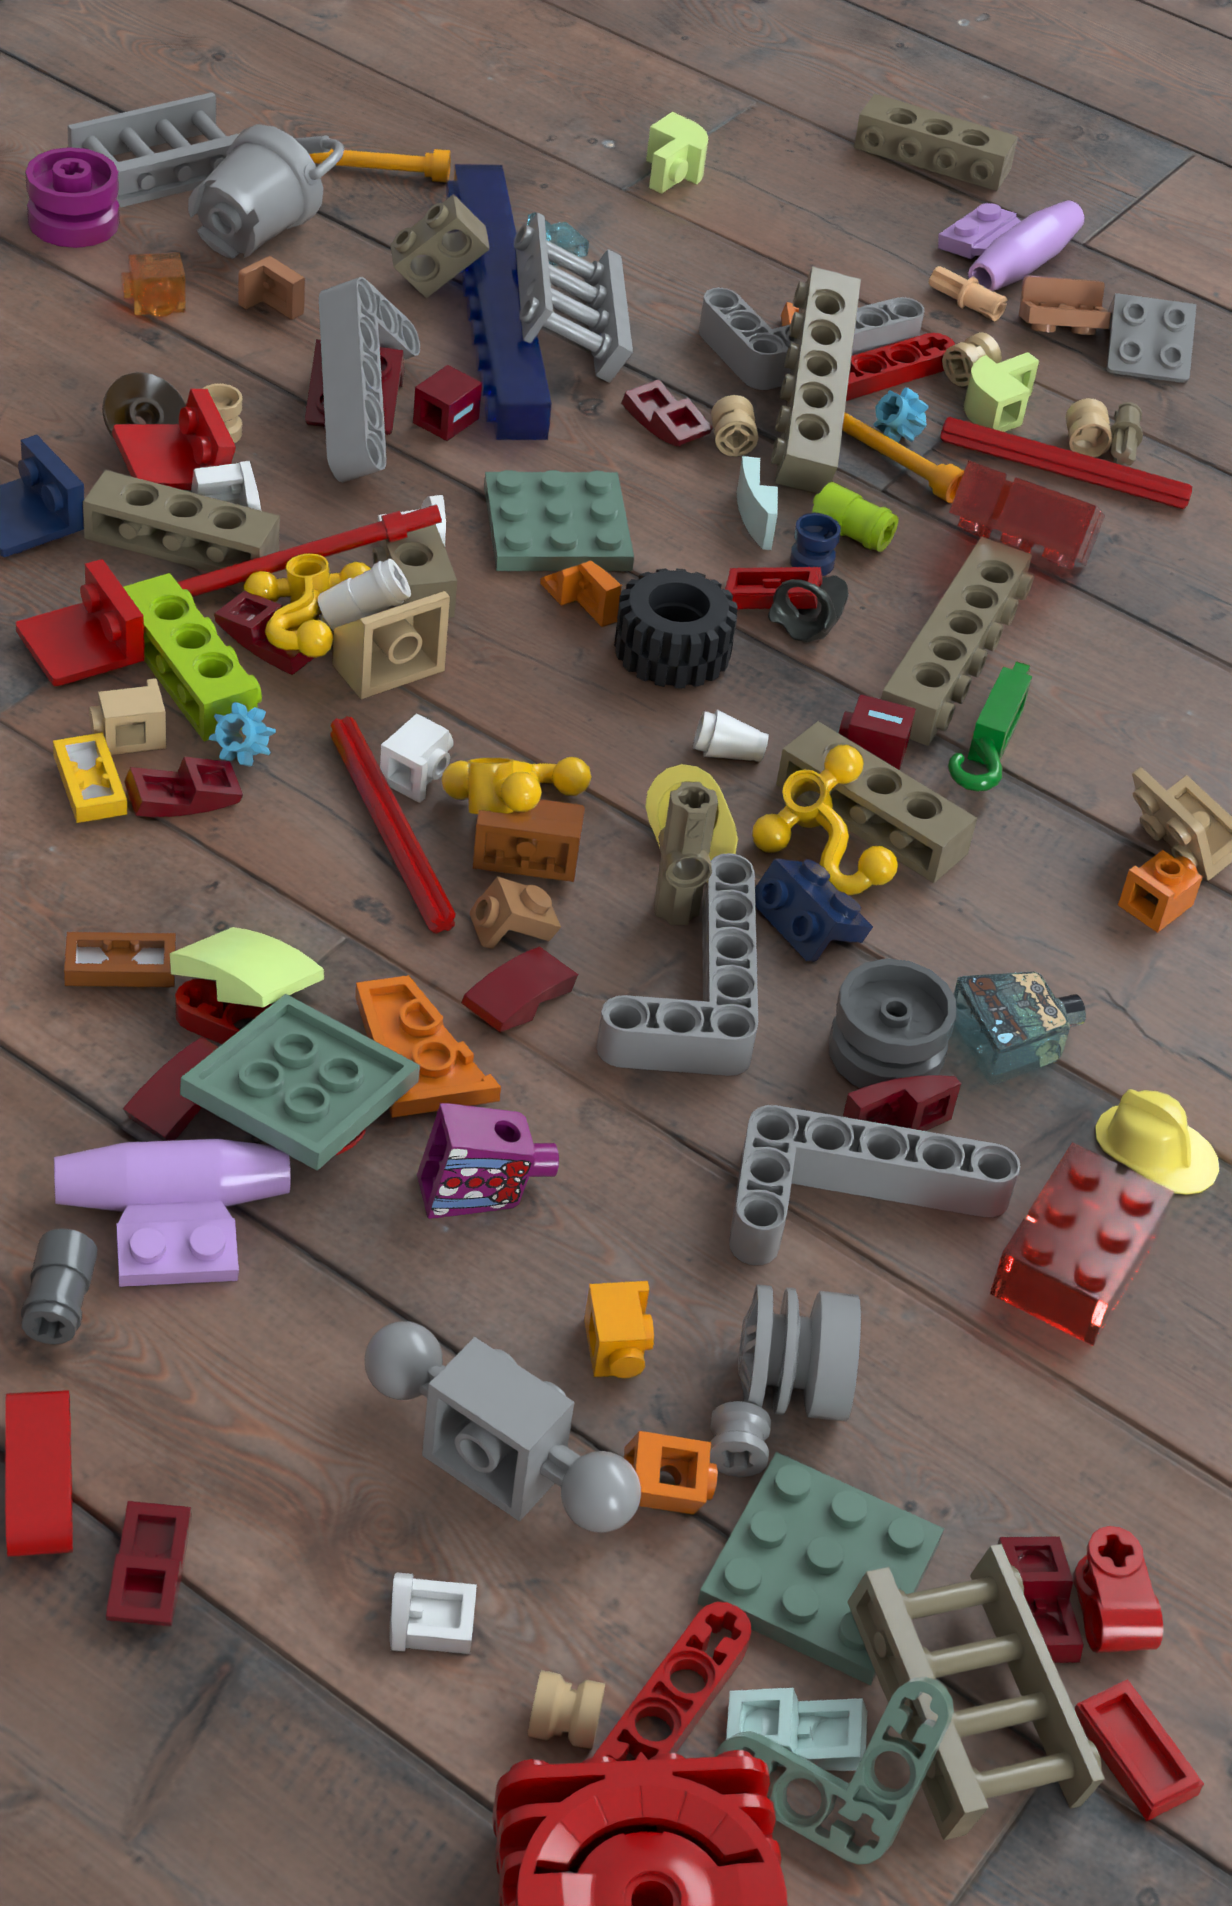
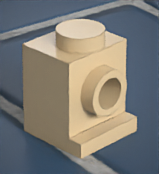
M147 679V686L98 692L99 706L89 707L92 734L103 732L111 755L166 749V711L157 679Z

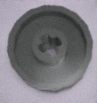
M886 958L865 962L849 972L840 987L836 1004V1016L833 1019L829 1036V1056L837 1071L850 1083L859 1088L898 1078L939 1075L944 1066L948 1051V1041L952 1035L957 1017L956 998L948 984L937 974L911 961Z

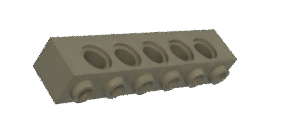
M812 266L806 283L799 281L793 307L799 308V312H794L788 334L789 337L795 338V342L789 344L784 368L791 370L790 374L786 373L780 392V399L786 400V406H781L775 426V431L782 432L781 438L777 437L771 456V463L777 465L775 483L819 494L824 486L832 482L838 468L861 279Z
M982 536L883 689L881 700L916 708L910 734L911 740L929 746L938 729L942 731L947 730L955 711L954 703L962 704L971 685V675L979 677L987 659V649L994 651L1000 641L1004 627L1002 624L1008 626L1011 624L1018 608V599L1025 601L1034 579V575L1028 573L1032 554Z

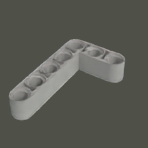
M358 277L322 290L319 294L327 459L334 477L341 483L383 470L386 467L380 347L403 350L404 360L417 356L420 353V340L414 325L363 277Z
M720 287L707 290L704 293L699 326L701 338L749 387L759 390L781 387L786 373L790 374L791 370L784 368L789 344L795 342V338L788 336L790 325L771 329L736 292ZM899 297L858 307L852 356L920 336L924 316L923 305L917 300Z
M726 853L715 856L710 861L712 874L709 880L706 881L702 902L703 1001L630 995L615 996L608 999L603 1004L596 1047L598 1055L604 1062L620 1068L724 1076L738 1075L748 1069L752 1059L758 1028L755 871L748 859L741 855Z
M765 1105L752 1112L748 1122L729 1237L730 1250L741 1262L750 1265L767 1264L777 1257L788 1212L791 1184L980 1217H996L1002 1215L1009 1207L1021 1168L1020 1160L1012 1150L996 1143L778 1105Z

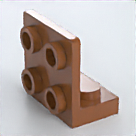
M540 799L535 808L527 812L514 811L506 814L479 810L476 824L473 869L574 882L585 807L579 804Z

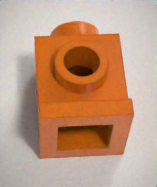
M1162 850L1141 867L1133 866L1129 869L1118 906L1158 933L1194 905L1203 877L1198 874L1196 866L1187 857L1178 856L1174 858ZM1149 893L1159 899L1157 906L1144 897Z
M639 1431L624 1448V1459L633 1466L640 1480L641 1500L639 1506L694 1515L706 1503V1500L710 1501L715 1493L718 1475L717 1465L709 1463L711 1442ZM660 1471L670 1473L675 1480V1485L659 1483Z

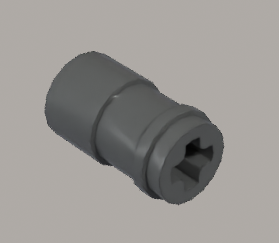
M55 1229L43 1234L39 1240L30 1274L31 1287L28 1298L23 1303L21 1309L22 1329L26 1335L36 1341L54 1345L66 1343L72 1340L81 1325V1308L84 1296L90 1288L98 1254L96 1244L85 1234L70 1229Z

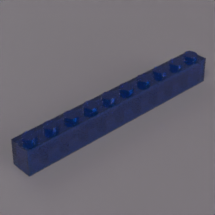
M455 164L454 180H447L446 199L454 194L486 226L490 250L460 272L463 273V296L467 297L468 321H472L471 339L472 345L476 346L477 371H481V395L486 396V422H493L496 440H548L552 402L538 335L535 336L531 343L523 340L522 320L519 319L521 308L516 248L514 247V239L517 233L503 165Z

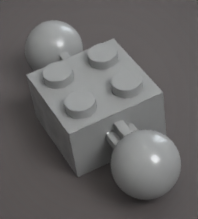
M408 1321L394 1322L381 1328L371 1338L366 1348L364 1362L367 1376L372 1385L381 1394L392 1399L410 1400L422 1395L427 1398L423 1457L519 1522L554 1483L561 1487V1499L566 1513L574 1523L585 1530L597 1533L610 1532L621 1528L632 1519L641 1500V1485L635 1469L626 1459L612 1452L595 1451L580 1456L568 1448L574 1401L569 1399L558 1386L551 1382L540 1380L517 1365L509 1354L500 1349L491 1348L476 1337L446 1366L443 1365L442 1351L437 1339L427 1328L420 1324Z

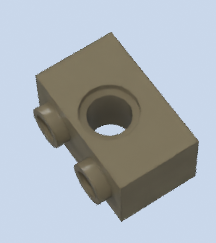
M436 524L407 533L408 538L389 543L388 539L380 541V547L373 548V565L379 561L384 562L392 559L399 566L409 584L411 596L404 600L401 605L446 591L450 596L448 618L455 617L457 578Z

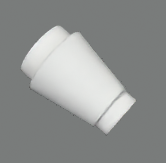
M716 710L714 714L703 711L696 730L693 748L704 751V757L761 762L766 751L769 734L760 732L758 729L719 710Z

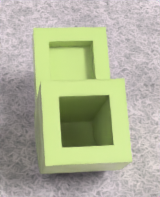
M671 112L650 126L646 161L652 163L649 188L662 194L675 184L680 183L683 179L695 184L702 180L708 135L699 124Z
M1029 352L1000 363H995L987 355L979 358L972 366L964 402V411L969 420L974 424L1003 432L1021 426L1028 398L1032 393L1039 360Z

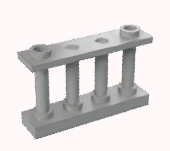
M213 92L67 125L68 147L89 149L101 153L115 163L119 174V191L117 195L119 208L194 190L227 157L228 149L239 135L226 136L216 125V95ZM203 134L209 141L191 145L185 138ZM168 143L173 149L154 153L149 147ZM131 151L137 158L117 162L113 155Z
M537 212L529 225L524 224L519 229L514 239L521 308L519 319L522 320L523 340L531 343L541 328L545 327L591 350L592 356H594L595 375L610 383L633 353L622 258L620 255L607 249L599 261L590 263L551 243L546 239L545 218ZM549 261L584 278V281L549 264ZM551 284L586 301L587 306L551 288ZM553 308L588 325L589 330L554 313Z

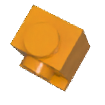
M648 1281L589 1284L584 1322L594 1377L615 1376L618 1378H631L641 1374L645 1369L644 1352L645 1350H652L654 1347L651 1314H645L649 1296Z

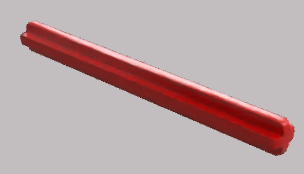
M953 417L946 418L941 430V440L946 443L1176 508L1185 509L1191 498L1192 486L1190 484Z
M346 716L342 720L334 719L330 725L332 728L330 736L428 929L436 934L443 930L450 931L455 926L454 918L456 913L356 720L350 716Z

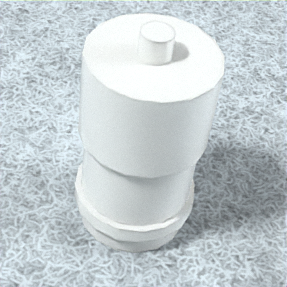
M392 559L384 562L379 561L373 565V568L353 579L348 578L318 595V603L322 613L319 616L321 621L328 624L334 631L336 627L385 611L393 606H400L404 600L411 596V590L403 572Z

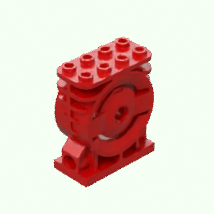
M732 1750L721 1753L716 1757L685 1758L675 1753H664L656 1755L649 1760L617 1761L611 1757L597 1756L588 1758L581 1763L548 1764L543 1760L529 1759L514 1764L497 1782L492 1814L493 1831L497 1837L496 1869L500 1875L499 1906H788L787 1889L780 1866L782 1861L780 1844L773 1840L772 1836L776 1817L774 1804L767 1797L770 1787L768 1765L763 1760L755 1758L751 1753L743 1750ZM582 1863L578 1873H566Z

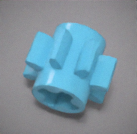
M907 387L902 390L901 395L889 390L888 394L883 396L875 407L878 420L874 423V427L896 442H899L902 436L912 442L927 425L924 412L929 407L918 399V394Z
M234 702L231 708L232 713L225 716L215 714L214 717L218 724L215 733L209 736V740L216 741L223 747L219 755L221 760L231 762L237 756L240 765L252 766L253 755L259 753L270 755L271 752L266 746L269 742V736L275 734L276 729L266 727L262 722L266 713L263 709L254 707L247 712L244 704ZM241 727H242V730H241V731L243 732L244 735H246V738H245V740H244L243 743H242L243 737H242L241 734H239V731H240V728H241Z

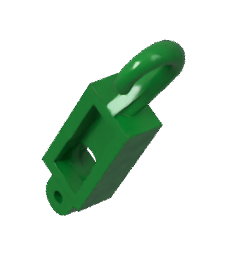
M1016 661L1013 669L1002 668L976 722L967 759L985 764L988 773L974 775L965 772L961 768L964 762V755L962 753H955L950 758L948 763L951 778L961 787L977 792L988 791L996 787L1001 781L1003 767L1000 760L1024 711L1032 676L1029 675L1030 665Z

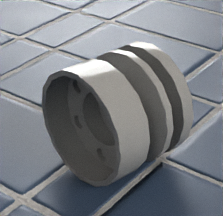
M757 1284L754 1289L752 1303L743 1319L740 1338L738 1376L741 1379L743 1388V1402H749L762 1407L766 1386H773L774 1414L784 1415L790 1402L792 1389H803V1400L807 1417L847 1421L853 1405L859 1361L861 1333L859 1296L819 1291L813 1302L810 1317H804L799 1315V1300L796 1289L786 1287L780 1314L773 1313L772 1286Z

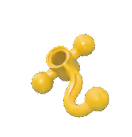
M302 554L291 558L287 562V578L277 579L271 573L264 571L252 573L246 579L243 591L246 590L251 594L261 596L273 602H277L280 597H290V604L275 611L268 621L265 629L267 639L277 648L299 650L307 657L317 658L324 656L331 649L334 638L329 626L321 620H317V616L322 613L318 603V595L348 578L353 579L371 568L362 562H353L346 564L340 573L330 574L329 563L326 558L318 554Z
M838 745L832 748L825 757L824 770L820 774L807 769L791 774L784 782L782 790L786 806L778 814H765L758 818L753 826L752 838L755 845L764 852L776 853L786 848L791 838V828L796 823L807 828L821 825L828 832L829 838L822 852L819 864L830 874L829 881L834 887L847 895L859 894L872 885L888 883L893 879L898 868L897 858L891 850L883 846H872L863 851L860 856L856 873L844 875L839 869L840 861L847 847L849 834L847 825L841 816L832 809L833 804L829 792L838 783L849 784L857 780L864 765L862 755L857 749L849 745ZM814 791L820 794L817 802L811 806L803 807L796 804L797 798L804 792Z
M567 757L560 760L557 764H530L507 758H476L468 761H455L449 764L443 772L441 781L443 790L450 797L456 800L468 799L469 813L478 814L479 810L508 814L514 811L527 812L535 808L540 801L542 793L540 783H554L557 790L566 796H577L585 792L590 785L591 772L589 766L578 757Z

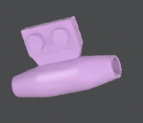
M1067 200L1034 212L1021 221L1016 217V213L1001 209L997 204L986 203L978 206V208L939 233L938 249L970 259L980 256L970 267L968 277L977 278L980 285L995 291L1022 280L1025 276L1060 253L1083 226L1084 213L1077 203Z
M225 1139L120 1143L54 1157L55 1204L123 1212L119 1222L116 1224L119 1287L238 1281L239 1267L235 1218H232L226 1207L290 1193V1158L288 1154L271 1145Z

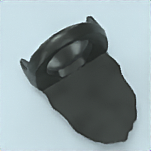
M837 575L822 578V584L819 587L804 580L791 579L785 581L775 591L768 618L771 622L784 626L794 640L812 642L824 639L842 615L849 596L848 586ZM802 587L811 591L817 596L816 609H797L789 599V589Z

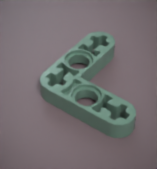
M917 1677L901 1685L892 1695L850 1784L769 1738L752 1731L739 1732L722 1742L715 1751L714 1757L727 1751H744L750 1748L755 1752V1758L763 1760L768 1765L769 1775L777 1770L778 1763L785 1766L786 1771L773 1786L771 1798L767 1796L774 1804L776 1821L849 1862L870 1864L879 1859L894 1842L951 1723L954 1712L953 1700L947 1688L932 1678ZM924 1692L933 1698L930 1703V1709L938 1715L937 1722L927 1719L922 1723L912 1742L925 1744L926 1747L922 1754L911 1742L899 1737L889 1736L888 1731L891 1726L898 1734L906 1730L912 1718L913 1710L905 1705L906 1698L915 1700ZM885 1751H893L901 1754L906 1759L910 1767V1778L906 1786L891 1789L879 1782L874 1769L875 1761L879 1754ZM804 1778L812 1781L818 1787L821 1793V1805L817 1813L804 1816L796 1813L790 1807L786 1792L792 1780ZM837 1796L846 1801V1804L837 1812L838 1814L851 1821H857L864 1814L874 1819L871 1830L880 1837L879 1842L870 1839L863 1847L857 1846L852 1841L855 1836V1830L838 1819L831 1825L830 1831L821 1826V1823L833 1811Z

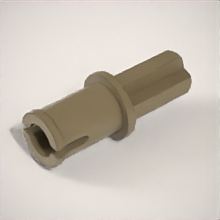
M1125 402L1119 405V410H1115V422L1110 428L1112 434L1111 454L1113 455V463L1130 466L1136 460L1137 447L1143 439V431L1140 426L1142 411L1137 404Z

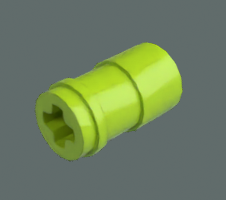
M829 482L824 486L821 492L816 494L813 499L812 513H820L832 517L841 527L840 536H847L858 541L869 550L882 552L887 548L895 535L898 526L897 515L893 514L890 509L872 504L864 500L861 495L834 482Z

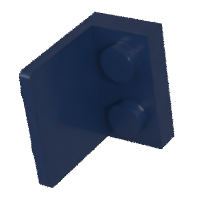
M38 435L21 440L22 460L18 462L21 478L0 485V556L2 557L18 554L24 550L84 530V483Z

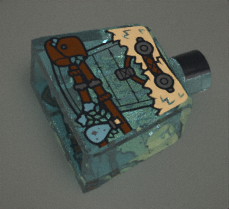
M1036 972L958 977L953 994L956 998L957 1010L955 1025L989 1085L999 1084L1056 1062L1062 1056L1070 1027L1083 1025L1086 1019L1085 1006L1078 994L1055 998L1043 976Z

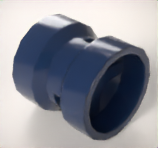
M809 513L799 517L796 521L794 532L796 542L792 546L790 554L791 566L821 567L822 576L829 574L835 564L836 552L834 548L839 543L841 531L839 523L832 517L820 513Z

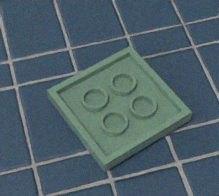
M513 470L485 472L484 491L496 571H561L588 561L594 562L605 571L633 570L634 553L618 472H560L556 470L546 472H516Z
M285 994L182 1076L180 1095L318 1171L418 1083L420 1065Z
M776 1452L704 1582L697 1604L703 1607L714 1602H728L736 1605L747 1614L752 1630L871 1686L876 1672L847 1601L866 1572L887 1567L890 1568L898 1589L903 1590L905 1594L916 1592L938 1548L944 1528Z

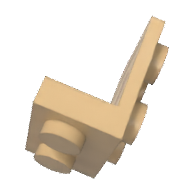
M1140 767L1132 773L1136 789L1132 794L1142 811V816L1139 820L1143 828L1153 839L1158 841L1163 838L1172 847L1171 851L1175 858L1184 856L1190 859L1196 866L1197 871L1207 881L1232 863V816L1188 775L1166 790L1143 768Z

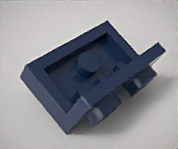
M775 858L755 887V907L806 961H817L831 940L859 943L865 940L873 926L860 914L861 906L851 896L838 891L829 881L830 874L824 867L808 859L804 860V862Z

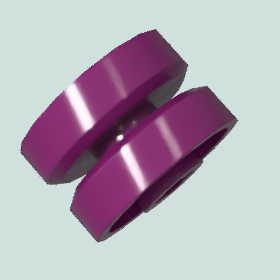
M68 147L52 149L38 154L28 163L25 172L26 191L29 196L27 204L28 224L32 233L38 238L56 246L80 248L105 242L118 231L120 223L119 203L117 201L119 174L112 160L101 153L89 149Z

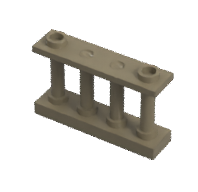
M1002 1544L992 1545L988 1548L970 1574L971 1580L905 1594L903 1590L898 1589L891 1570L887 1567L866 1572L847 1601L888 1703L896 1690L913 1678L928 1677L936 1680L939 1677L1007 1662L1021 1694L1019 1697L953 1712L951 1723L921 1783L943 1841L967 1835L989 1808L986 1799L1059 1782L1068 1806L1072 1809L1082 1806L1105 1779L1101 1771L1099 1752L1084 1733L1024 1596L1021 1575L1010 1564ZM982 1605L996 1636L991 1639L929 1652L927 1648L922 1647L911 1620ZM924 1692L915 1700L906 1698L905 1705L913 1710V1714L906 1730L901 1733L902 1739L911 1742L922 1754L926 1747L925 1744L912 1742L922 1723L927 1719L937 1722L938 1715L930 1709V1703L933 1698ZM1032 1721L1047 1754L1045 1757L979 1772L971 1766L961 1738Z

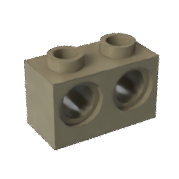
M454 194L443 203L433 205L427 211L424 218L411 228L401 230L390 244L393 267L426 298L490 250L486 226ZM451 230H459L455 233H447ZM419 255H427L425 257H416Z

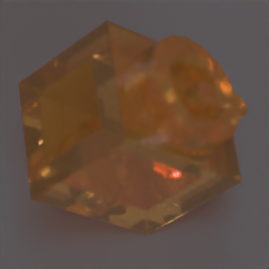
M180 252L128 255L129 272L121 273L123 298H131L134 315L151 314L157 317H164L172 313L186 312L185 273Z

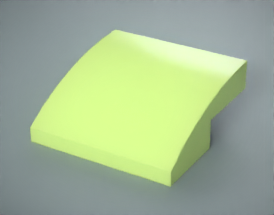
M232 927L170 953L171 974L216 980L217 1001L265 1007L276 1002L285 994L291 995L324 980V969L296 948L268 935L247 929Z

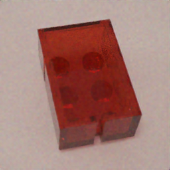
M968 460L949 510L950 514L959 519L958 527L964 529L967 533L987 539L990 538L991 532L1001 536L1000 542L1031 554L1033 547L1043 551L1042 557L1046 558L1047 561L1072 570L1075 562L1084 566L1087 565L1106 516L1096 505L1015 477L1013 482L1006 480L1007 474Z
M1072 1142L1029 1209L1027 1218L1022 1220L1003 1250L990 1295L1094 1346L1158 1237L1175 1191L1129 1169L1122 1176L1116 1173L1117 1163Z

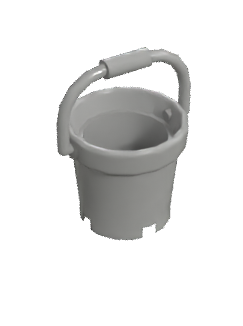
M256 124L244 129L228 149L227 157L193 190L189 197L188 212L190 218L198 214L199 220L203 224L197 230L201 239L214 251L226 258L234 259L240 253L244 254L243 258H245L285 229L304 224L313 218L321 207L323 198L321 177L343 157L344 145L337 139H330L328 136L294 139L291 135L275 126ZM331 149L334 150L319 166L315 165L309 155L329 152Z

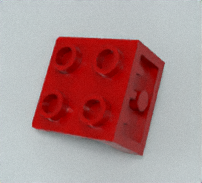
M190 389L186 406L180 410L179 424H116L112 431V436L131 477L180 490H191L194 469L231 464L236 449L208 389Z
M103 559L85 563V585H82L80 588L82 603L16 622L17 634L53 686H61L145 661L144 615Z

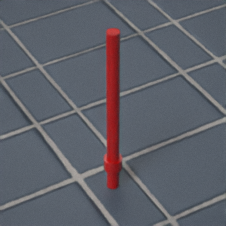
M437 504L402 515L400 511L382 515V521L178 581L177 583L182 589H187L192 597L245 582L252 573L264 571L272 574L285 570L287 562L298 555L318 554L325 558L385 539L392 543L408 538L407 533L442 523L441 514Z

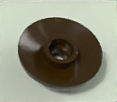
M136 372L118 378L109 387L104 396L102 412L105 425L112 436L113 427L116 424H140L136 416L141 417L146 424H179L180 410L186 404L179 392L164 379L153 374Z

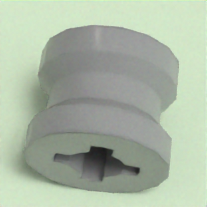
M742 1401L724 1403L712 1412L710 1430L714 1438L710 1441L709 1463H715L718 1472L728 1476L747 1477L761 1473L767 1467L769 1449L764 1441L769 1437L771 1429V1418L768 1412L760 1406Z

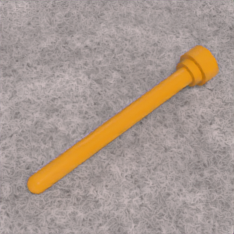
M331 149L329 152L309 155L315 164H321L334 150ZM434 149L433 153L426 152L425 156L344 150L343 157L335 166L424 173L425 177H432V182L449 183L451 151Z
M844 413L842 431L928 480L929 486L933 488V494L944 501L953 503L961 497L969 480V475L966 471L954 464H940L937 466L848 413Z

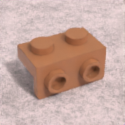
M1029 275L1023 278L1019 317L1032 324V330L1055 332L1056 325L1071 326L1072 333L1095 335L1096 328L1109 329L1111 312L1102 307L1105 287L1102 281Z

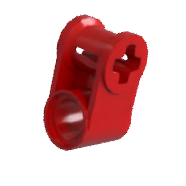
M1106 1526L1099 1528L1092 1534L1086 1547L1087 1555L1079 1560L1073 1573V1581L1083 1613L1084 1630L1088 1645L1092 1652L1095 1653L1156 1650L1160 1647L1163 1638V1616L1158 1598L1153 1592L1143 1556V1548L1139 1540L1131 1532L1121 1527Z

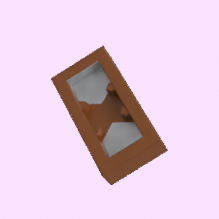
M67 932L64 965L65 986L175 987V975L171 974L170 953L176 951V933Z

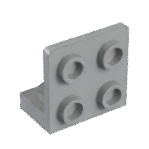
M1115 293L1108 308L1111 316L1107 372L1186 383L1190 378L1197 304Z

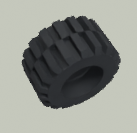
M666 568L656 569V573L645 572L639 575V579H631L626 584V589L622 590L619 600L614 640L615 654L618 660L623 661V667L628 672H636L637 678L643 681L651 680L655 682V685L665 687V685H672L675 688H685L686 685L697 687L704 685L705 680L713 681L717 679L720 672H725L728 667L737 622V603L732 601L733 595L730 591L721 589V583L715 579L709 580L705 578L706 575L702 573L686 572V569L676 568V571Z

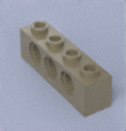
M874 93L859 115L854 148L998 191L1011 170L1018 136Z
M105 470L83 501L84 539L212 572L279 552L280 515Z
M816 722L783 748L776 785L782 789L787 778L796 771L807 769L820 774L824 770L825 757L832 748L838 745H849L857 749L863 757V770L857 780L849 784L838 783L829 792L833 804L832 809L841 816L849 831L873 846H883L891 850L896 856L897 861L929 881L935 883L969 853L977 817L821 722ZM807 791L802 793L798 799L811 806L817 802L820 794L814 791Z

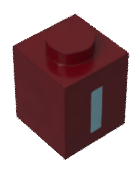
M446 365L415 386L413 423L445 441L450 440L479 419L482 382L450 365Z
M860 694L854 712L845 710L839 734L900 770L908 747L916 708Z

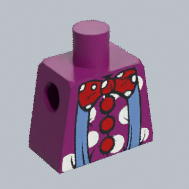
M440 1103L417 1172L427 1218H443L512 1209L519 1205L529 1177L556 1176L559 1168V1153L555 1143H533L527 1119L520 1112Z

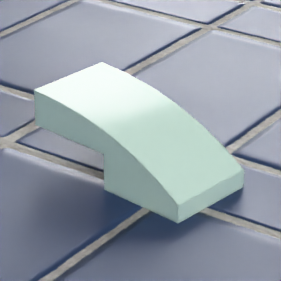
M742 456L737 487L739 512L744 525L755 542L764 550H772L778 515V487L760 485V458Z
M794 1688L730 1691L726 1740L739 1732L752 1731L769 1738L824 1770L856 1771L866 1751L867 1710L863 1698L798 1701ZM750 1748L744 1750L751 1753L754 1757L755 1752Z

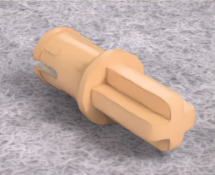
M937 266L929 278V285L956 299L957 305L960 308L966 306L992 321H997L1007 306V303H1005L1007 298L980 285L975 277L967 280L941 266Z

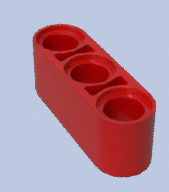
M69 1390L6 1394L5 1513L7 1557L73 1552Z

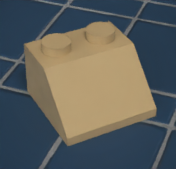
M446 591L334 628L333 666L360 699L445 671L450 596Z

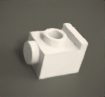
M415 714L381 744L380 769L390 788L418 803L422 802L426 798V785L433 779H439L449 765L450 754L448 751L453 747V738L448 729L419 714Z

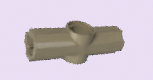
M682 782L677 790L670 792L666 825L658 836L661 858L654 898V911L657 917L665 919L670 925H688L693 917L699 916L704 883L709 880L712 874L709 853L718 799L714 790L704 787L700 782Z

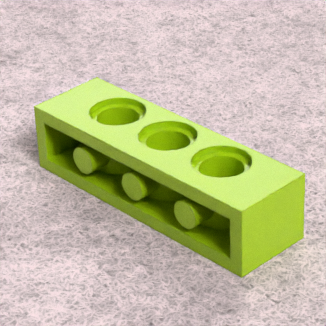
M170 573L123 587L144 615L145 663L204 742L208 741L209 736L215 733L218 724L214 717L215 714L225 716L232 713L231 708L234 702L244 704L247 712L254 707L258 708V703L262 701V692L257 679L252 674L248 675L239 664L234 649L229 645L226 646L217 635L212 620L209 617H203L195 606L191 593L187 589H182Z

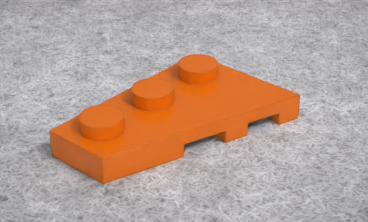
M409 975L356 983L355 998L367 1037L420 1065L418 1083L389 1107L392 1118L438 1111L440 1103L473 1106L500 1101L501 1086L491 1074L485 1076L473 1062L474 1053L464 1041L458 1043L443 1025V1016Z

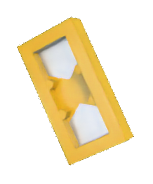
M103 732L53 740V756L76 823L127 815V798Z

